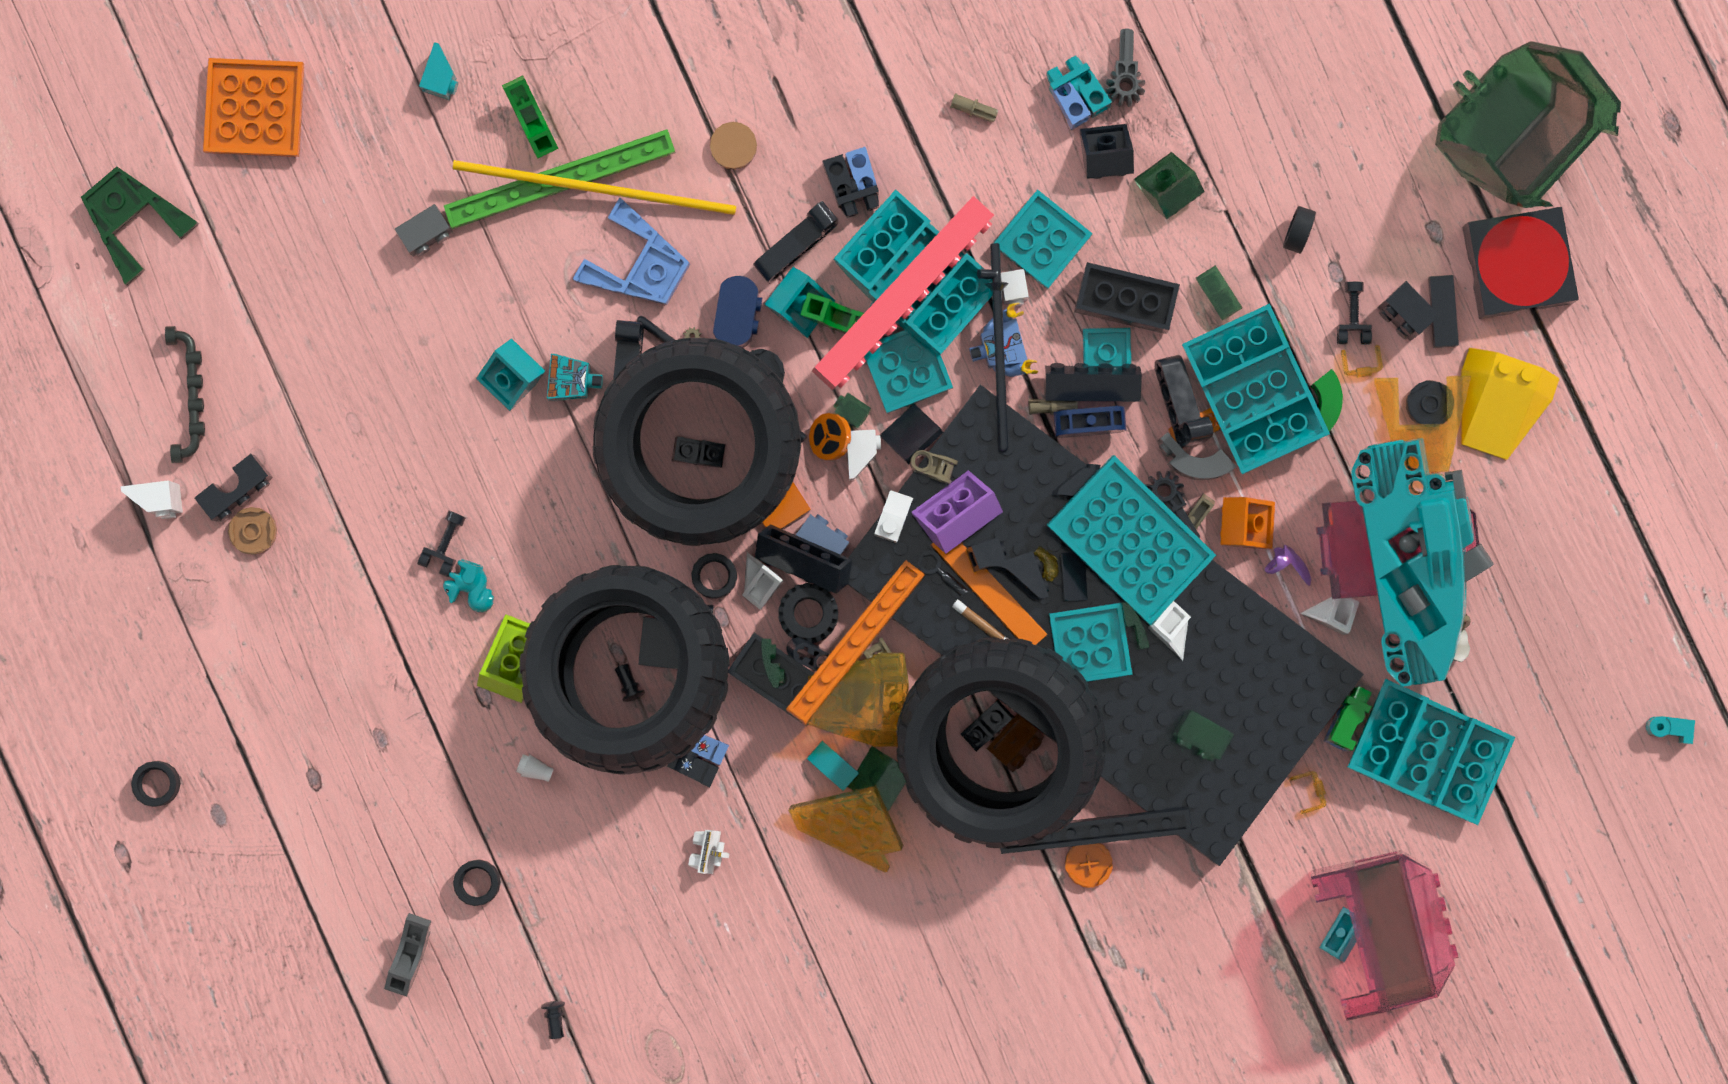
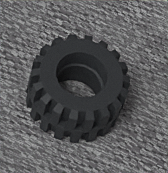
M804 583L789 589L785 596L782 597L778 609L779 622L785 633L792 639L798 637L812 644L827 638L833 632L838 621V607L833 595L815 584ZM806 599L818 602L823 611L821 621L811 628L799 625L794 617V610L797 604Z

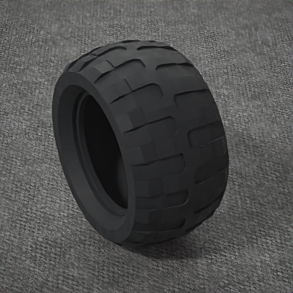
M682 338L664 342L639 354L627 363L610 382L594 418L593 458L601 479L600 482L608 497L612 499L619 508L620 513L632 524H636L655 538L682 545L700 546L727 542L760 525L784 499L794 481L799 463L801 437L798 414L782 380L755 354L723 340ZM700 382L721 388L741 404L752 423L755 451L751 467L743 481L735 489L722 496L710 499H691L677 495L666 489L654 478L644 461L640 441L644 417L654 400L665 390L676 384Z
M610 565L602 567L594 572L579 575L567 582L565 587L557 593H553L541 606L542 610L537 615L535 621H531L525 635L527 639L524 652L520 656L524 702L527 709L530 710L539 732L566 758L601 772L620 775L650 772L665 767L674 760L688 754L696 747V743L714 726L722 702L725 701L728 691L727 678L728 667L730 666L728 648L725 645L722 628L715 615L695 591L678 579L645 566ZM625 613H643L654 616L669 632L676 648L678 671L671 695L653 716L641 723L623 728L605 727L587 713L576 693L574 664L578 650L587 635L596 626L611 617Z
M990 637L978 639L975 642L950 649L922 672L909 690L898 718L896 730L898 748L896 751L899 768L906 781L907 791L914 803H918L926 812V817L938 828L942 826L947 831L955 834L954 838L966 843L973 841L979 844H986L988 848H1005L1008 845L1017 844L1023 846L1040 841L1043 837L1060 831L1087 805L1101 778L1107 750V735L1103 723L1102 709L1097 698L1093 696L1083 675L1076 668L1073 669L1067 662L1062 660L1063 657L1049 648L1046 650L1034 645L1028 640ZM995 690L1013 693L1027 699L1046 716L1053 728L1058 747L1056 769L1038 785L1017 792L995 791L975 783L957 766L947 743V719L950 709L956 703L972 694Z

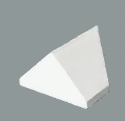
M747 552L745 586L742 596L761 610L784 581Z
M1338 591L1336 595L1300 614L1341 635H1345L1351 630L1359 601Z
M1173 601L1148 629L1183 661L1188 620L1191 617Z

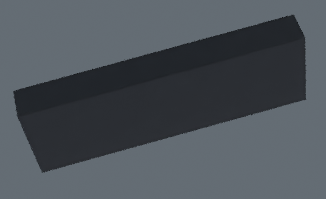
M1454 276L1428 277L1430 305L1439 314L1432 322L1434 348L1459 346Z

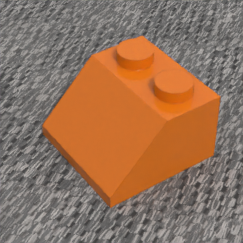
M1223 497L1220 545L1273 549L1275 502L1249 497Z

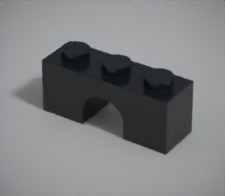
M250 453L232 468L239 479L238 486L234 491L225 493L219 485L212 483L194 497L212 521L217 522L220 520L222 522L232 515L231 510L236 506L242 507L251 500L250 495L255 491L261 492L270 485L268 481L273 477L256 455Z

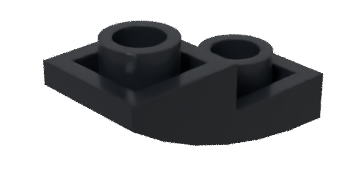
M677 436L675 437L672 461L722 468L726 444Z
M997 700L961 733V736L977 752L1008 724L1014 716Z

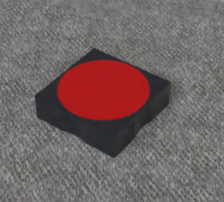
M1562 207L1472 221L1462 227L1467 256L1473 271V289L1479 319L1509 315L1525 309H1545L1569 305L1579 300Z

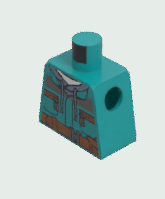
M551 353L547 399L549 401L586 399L588 397V388L602 389L603 375L590 374L589 363Z

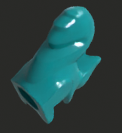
M465 559L458 560L457 563L461 567L460 573H449V576L454 581L446 580L443 583V588L449 596V602H455L460 591L468 593V605L473 611L487 612L494 604V596L492 595V590L486 588L487 577L483 571V566Z

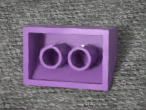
M968 470L913 510L912 514L932 542L946 554L1003 511L995 493Z

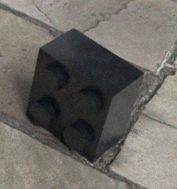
M1407 281L1400 285L1378 306L1381 317L1387 322L1391 321L1397 327L1396 332L1403 339L1406 340L1408 338L1410 341L1420 335L1439 316L1431 305Z

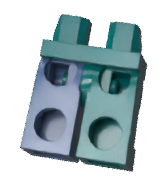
M1076 55L1065 62L1066 67L1070 71L1063 76L1058 67H1054L1046 72L1050 84L1049 91L1062 110L1071 130L1089 121L1090 117L1094 118L1108 110L1112 104V101L1090 70L1087 62L1083 64Z

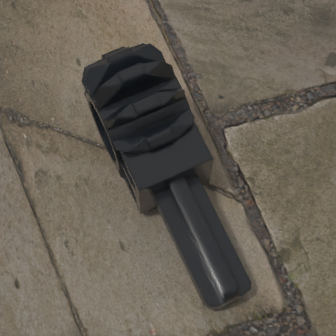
M1158 471L1156 473L1158 480L1150 476L1148 480L1152 485L1145 484V486L1200 538V534L1183 509L1186 507L1183 499L1184 493L1177 490L1184 488L1183 483L1175 485L1179 477L1176 475L1172 480L1169 479L1170 471L1166 472L1165 478H1162V473ZM1160 486H1167L1171 494L1167 497H1162L1158 494L1157 489Z

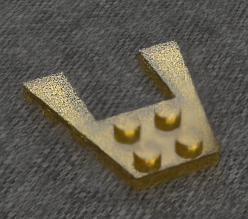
M1471 376L1446 377L1447 424L1399 425L1398 378H1374V385L1390 441H1408L1423 438L1429 473L1449 472ZM1412 456L1409 458L1411 467L1418 468V459Z

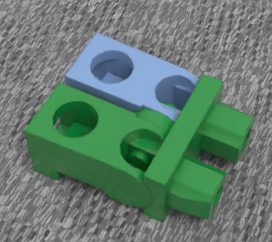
M1360 686L1352 689L1350 695L1341 704L1343 706L1337 711L1323 740L1324 742L1344 752L1353 751L1357 742L1352 740L1351 737L1357 725L1364 720L1365 714L1369 713L1372 707L1367 704L1372 692Z

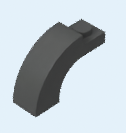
M1168 432L1158 440L1161 443L1159 446L1161 451L1167 457L1171 455L1174 458L1167 465L1183 477L1193 480H1212L1224 476L1237 467L1221 449L1212 456L1197 458L1186 453Z
M411 913L407 915L396 956L388 971L385 990L408 996L427 947L431 920Z

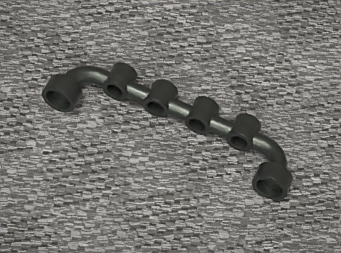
M166 326V345H177V340L183 341L186 345L190 445L182 449L181 444L170 445L171 462L182 463L183 458L190 457L196 453L200 444V436H205V423L199 422V412H204L203 398H198V389H203L202 374L197 375V365H202L201 351H196L195 342L191 335L183 331H177L176 326Z

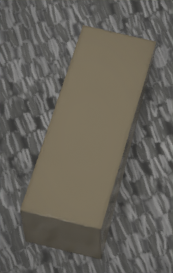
M1204 493L1188 514L1196 529L1215 505V501Z

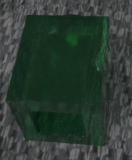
M847 393L845 397L840 395L833 406L836 408L834 413L845 418L848 424L859 430L871 412L869 406L850 393Z

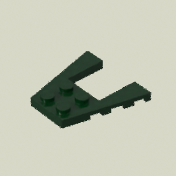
M117 166L81 196L125 285L132 282L145 269L114 233L147 205L150 204L180 239L199 224L196 220Z

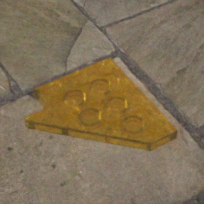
M877 786L793 804L788 810L797 830L884 873L888 872L890 868L884 854L901 851L904 846Z

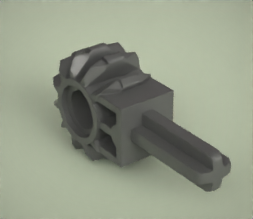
M1132 29L1120 30L1119 61L1115 62L1114 71L1110 74L1112 79L1106 80V84L1110 86L1106 88V94H1113L1110 100L1114 102L1118 99L1119 107L1123 105V101H1126L1127 106L1131 107L1132 100L1137 103L1140 102L1139 95H1144L1145 89L1142 88L1145 85V80H1138L1141 76V73L1138 72V61H1133L1134 31ZM1127 82L1131 85L1132 89L1130 91H1123L1119 85L1120 83Z

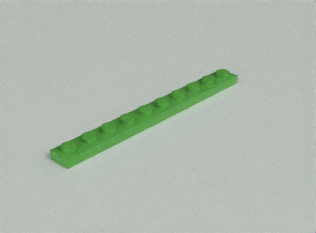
M668 129L537 174L592 182L676 152ZM517 180L444 205V209L451 229H455L569 190L570 188Z

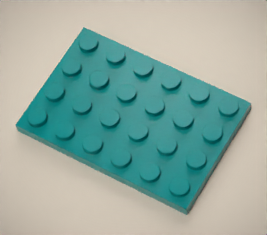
M1112 455L1047 524L1148 625H1152L1216 556L1115 455Z

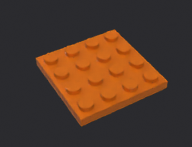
M208 58L203 152L299 157L304 63L295 61Z

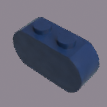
M732 276L721 283L713 328L716 339L729 342L741 348L752 341L753 334L757 335L759 321L755 320L756 311L761 312L763 300L762 297H759L757 286L749 278Z
M1124 406L1072 409L1053 413L1055 437L1057 438L1115 434L1127 431Z

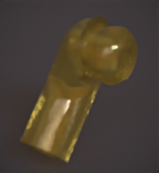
M1039 546L1034 556L1036 555L1044 563L1043 578L1046 581H1053L1054 577H1057L1059 573L1057 559Z

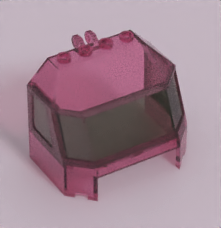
M1402 850L1311 871L1313 888L1318 887L1319 894L1315 895L1316 903L1346 896L1369 993L1340 999L1342 1006H1345L1344 1014L1346 1021L1384 1013L1439 997L1455 967L1454 959L1459 957L1456 945H1450L1448 935L1453 933L1449 918L1443 917L1442 912L1447 911L1444 897H1438L1436 888L1441 887L1438 873L1433 874L1429 866Z

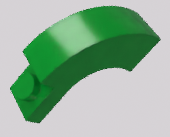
M522 75L503 84L502 87L537 159L559 149L524 76Z
M808 292L800 315L815 323L846 334L864 313L842 306L831 299Z
M1333 369L1310 386L1317 396L1318 409L1328 431L1336 424L1343 404L1341 384Z

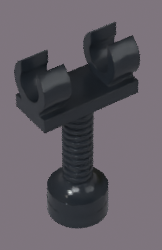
M1345 282V293H1348L1350 296L1349 325L1337 326V344L1348 343V331H1361V344H1371L1372 325H1359L1358 296L1364 292V282Z
M448 510L445 517L448 521L447 530H445L439 547L436 551L424 547L417 563L427 568L432 555L440 558L444 562L439 574L449 577V573L452 572L456 560L446 556L445 552L454 535V530L458 526H463L466 517Z

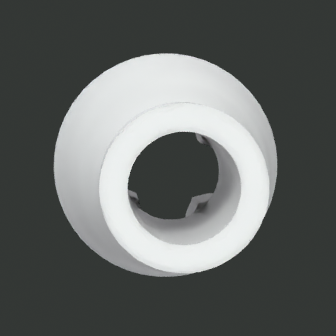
M523 754L516 772L520 773L521 777L549 782L553 768L530 754L529 756Z

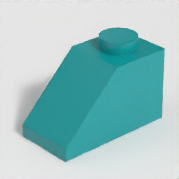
M434 42L419 87L422 92L449 100L451 94L454 95L456 93L458 81H456L457 78L439 43Z

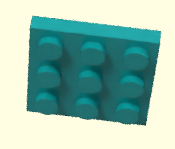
M1037 189L994 243H999L1001 253L1021 269H1024L1027 274L1048 290L1093 233Z
M906 330L880 339L881 346L873 354L868 351L864 356L887 414L953 389L941 355L921 343Z
M1121 603L1049 614L1055 652L1063 657L1062 660L1067 662L1073 669L1076 668L1086 681L1132 675Z

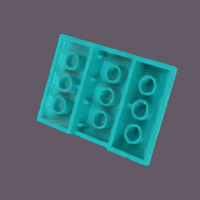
M895 189L833 260L849 279L874 303L935 238L939 231L930 224V219ZM960 252L958 255L961 259L953 268L947 266L942 271L945 276L937 285L933 282L927 288L929 294L921 302L916 300L911 305L914 310L905 320L900 317L896 321L909 334L939 355L944 352L992 297V291L985 286L986 283H991L992 279H978V269L984 268L967 253Z
M1270 303L1182 344L1242 474L1330 434Z
M1385 679L1347 767L1425 804L1479 825L1516 737Z

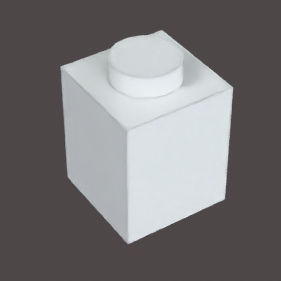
M1024 269L1002 272L1001 282L1009 283L1002 290L1004 304L1018 302L1020 304L1016 306L1023 305L1024 301L1028 300L1029 297Z

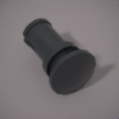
M628 663L614 669L622 685L621 692L626 695L622 699L623 702L636 700L645 694L644 690L638 689L640 685L638 682H635Z
M550 1001L541 1005V1009H546L544 1017L547 1018L549 1039L564 1037L561 1017L564 1013L560 1008L565 1006L563 1001Z

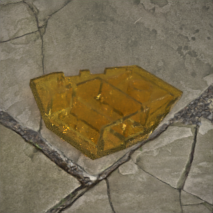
M878 653L871 658L862 661L857 660L807 725L874 747H898L897 722L909 690L904 653Z

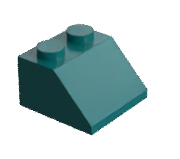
M792 267L764 305L808 338L818 323L800 315L807 293L831 299L833 302L836 300L809 275Z
M511 338L493 352L476 379L511 411L538 383L545 370Z

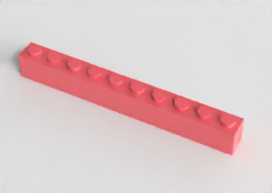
M973 196L812 369V372L831 390L836 386L842 388L850 379L847 374L853 368L857 371L866 362L863 357L868 351L873 354L881 346L880 338L884 334L889 337L898 327L895 322L900 317L905 320L914 310L911 305L916 300L921 302L929 294L927 290L932 282L937 285L945 276L942 271L947 266L953 268L961 259L958 254L963 249L968 251L977 242L974 239L977 233L980 231L984 234L992 225L989 220L994 214Z

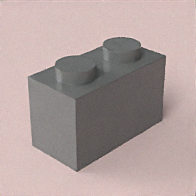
M435 204L395 228L398 236L412 256L425 254L430 250L429 246L436 242L440 244L450 237L449 234L453 232Z

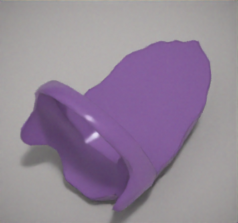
M1284 545V548H1274L1275 557L1268 563L1264 571L1268 574H1274L1291 563L1305 583L1310 586L1311 576L1309 570L1295 551L1288 545Z

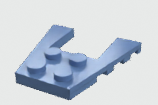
M619 197L608 219L648 242L625 281L586 259L581 263L573 280L578 283L667 305L689 268L690 263Z

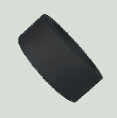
M1301 206L1297 207L1288 228L1283 248L1299 254L1302 253L1315 220V211Z
M718 553L706 554L699 558L694 564L691 573L692 583L696 590L704 597L711 599L722 598L728 595L735 587L737 581V572L732 561ZM710 562L721 563L728 571V581L719 590L708 589L701 582V570Z
M161 761L147 762L138 767L133 774L131 782L132 792L136 799L142 804L151 807L166 805L173 801L179 793L181 785L176 769L170 764ZM151 770H161L169 778V790L162 797H150L143 790V778Z
M473 860L463 864L455 873L453 880L454 891L458 898L465 904L472 906L484 905L493 900L499 892L501 884L500 875L495 866L484 860ZM476 868L486 871L491 879L489 891L480 897L469 895L463 887V879L466 873Z

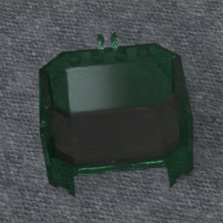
M1530 41L1502 55L1480 80L1469 70L1463 73L1464 78L1473 87L1468 90L1460 81H1456L1453 84V87L1463 98L1438 124L1435 145L1461 177L1504 202L1523 208L1537 206L1554 207L1549 201L1541 199L1543 195L1601 132L1618 136L1619 126H1616L1617 113L1621 111V101L1582 51Z

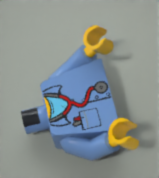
M1018 302L1010 304L1003 311L1005 376L1015 377L1026 373H1038V370L1030 369L1031 364L1037 363V361L1027 360L1017 319L1015 318L1024 314V311L1015 312V306L1020 304ZM992 318L983 327V333L980 335L982 345L971 347L969 351L973 362L986 358L988 368H993L995 371L994 323Z

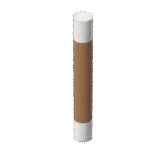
M958 599L952 607L990 637L1009 639Z

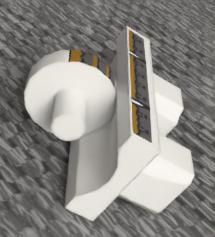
M705 830L694 832L693 844L701 845L702 850L701 855L691 854L688 865L698 869V873L713 874L714 867L721 866L722 858H729L730 853L723 852L725 843L719 842L721 831Z

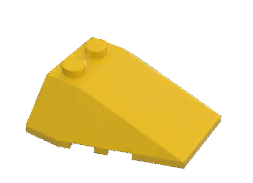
M1469 348L1461 369V445L1508 460L1552 402L1560 378L1542 367L1498 352Z

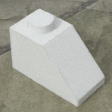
M875 430L851 431L850 444L848 443L849 481L855 480L877 456L876 450L881 449L880 435H876Z
M890 490L874 536L897 543L913 498Z

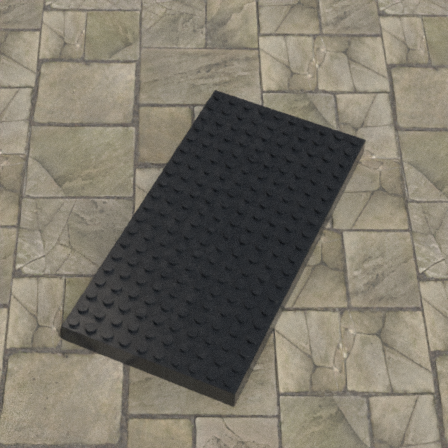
M980 384L929 451L930 453L946 456L958 461V464L954 465L950 480L953 482L969 470L995 493L1003 511L962 541V543L968 549L971 546L998 537L999 541L1003 542L1006 548V560L1033 551L1034 556L1036 555L1041 563L1040 573L1049 585V597L1039 601L1032 600L1002 572L994 569L987 570L1047 633L1036 644L1046 650L1049 648L1055 651L1049 614L1121 603L1132 675L1087 681L1090 691L1097 698L1101 706L1105 733L1107 735V750L1101 778L1146 812L1189 807L1193 831L1192 833L1179 834L1177 836L1215 865L1220 866L1364 674L1214 560L1174 600L1191 617L1188 620L1183 661L1148 629L1150 625L1086 563L1088 600L1064 602L1060 553L1073 551L1047 524L1072 498L1053 495V490L1078 469L1086 468V464L1008 405V450L1001 452L998 443L997 397ZM926 457L918 465L919 468L927 467L928 461ZM913 472L898 492L913 498L898 542L894 543L874 536L879 517L848 557L852 559L847 585L872 603L905 560L918 568L917 562L920 554L927 550H935L930 546L933 543L915 519L912 511L949 484ZM933 555L923 557L921 564L926 570L935 569L937 560ZM942 558L940 568L944 572H948L968 589L967 593L961 597L941 579L939 574H925V577L892 617L893 620L941 656L959 645L972 643L982 638H990L988 634L952 607L957 599L1007 638H1016ZM997 690L988 691L1057 744L1050 722L1033 703L1013 693Z

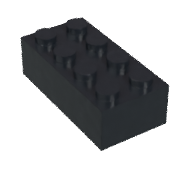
M1087 262L1074 312L1167 334L1170 329L1180 284Z
M755 632L728 670L730 675L792 717L794 716L786 708L815 674Z

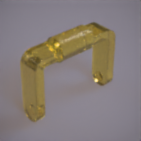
M1375 345L1378 367H1362L1351 371L1348 369L1346 351L1341 350L1344 374L1346 376L1356 375L1359 378L1372 376V373L1380 372L1383 368L1380 346Z
M1308 771L1290 777V781L1312 775L1313 786L1321 803L1301 810V814L1326 806L1324 785L1322 780L1319 781L1315 771Z

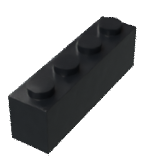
M1052 363L1050 366H1045V401L1141 402V368L1134 364L1112 366L1111 364L1102 363L1098 366H1089L1085 363H1077L1074 366H1065L1062 363Z
M771 524L758 534L755 558L763 561L765 564L772 565L788 574L795 575L808 583H813L836 594L849 583L852 559Z

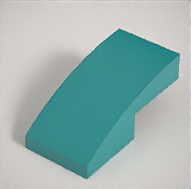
M823 741L806 758L842 791L859 774Z

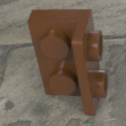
M1017 714L986 749L1011 772H1014L1024 765L1027 756L1032 751L1040 747L1044 736L1026 719Z

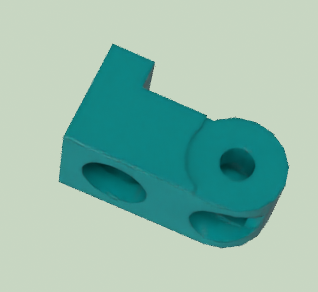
M1656 716L1649 718L1646 722V731L1652 737L1679 736L1678 743L1693 744L1695 720Z

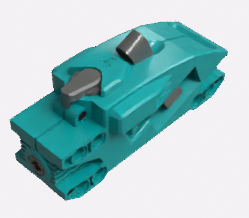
M1423 438L1369 445L1367 448L1360 450L1351 470L1356 501L1363 508L1385 632L1381 639L1387 672L1402 687L1443 681L1449 673L1460 641L1466 615L1467 581L1487 570L1494 563L1482 544L1466 552V547L1475 538L1462 470L1445 472V476L1441 473L1430 474ZM1410 456L1418 459V468L1411 467L1409 464ZM1362 465H1365L1369 468V476H1365L1362 474ZM1414 481H1419L1422 483V492H1418L1414 489ZM1366 489H1369L1374 493L1373 500H1370L1366 497ZM1409 527L1413 529L1411 531L1406 532L1400 538L1398 546L1393 537H1395L1396 535L1403 532ZM1419 546L1421 547V551L1409 559L1403 554V552L1413 553ZM1390 634L1397 635L1400 641H1394ZM1394 658L1401 659L1404 665L1397 664Z

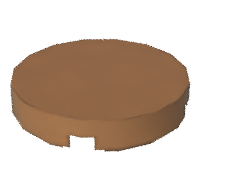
M729 122L722 124L715 130L711 137L710 149L712 157L719 165L726 169H740L752 162L756 155L757 142L754 133L749 127L739 122Z
M249 507L240 510L231 519L228 534L231 543L236 549L245 554L256 555L264 553L273 545L276 540L277 527L275 520L268 512L260 508Z

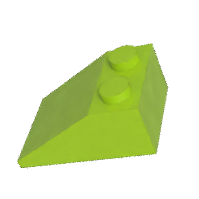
M505 614L479 673L478 687L522 703L523 682L522 674L520 673V656L524 652L527 639L525 635L530 623Z

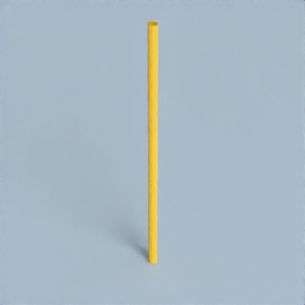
M457 160L453 161V170L735 215L736 212L735 205Z

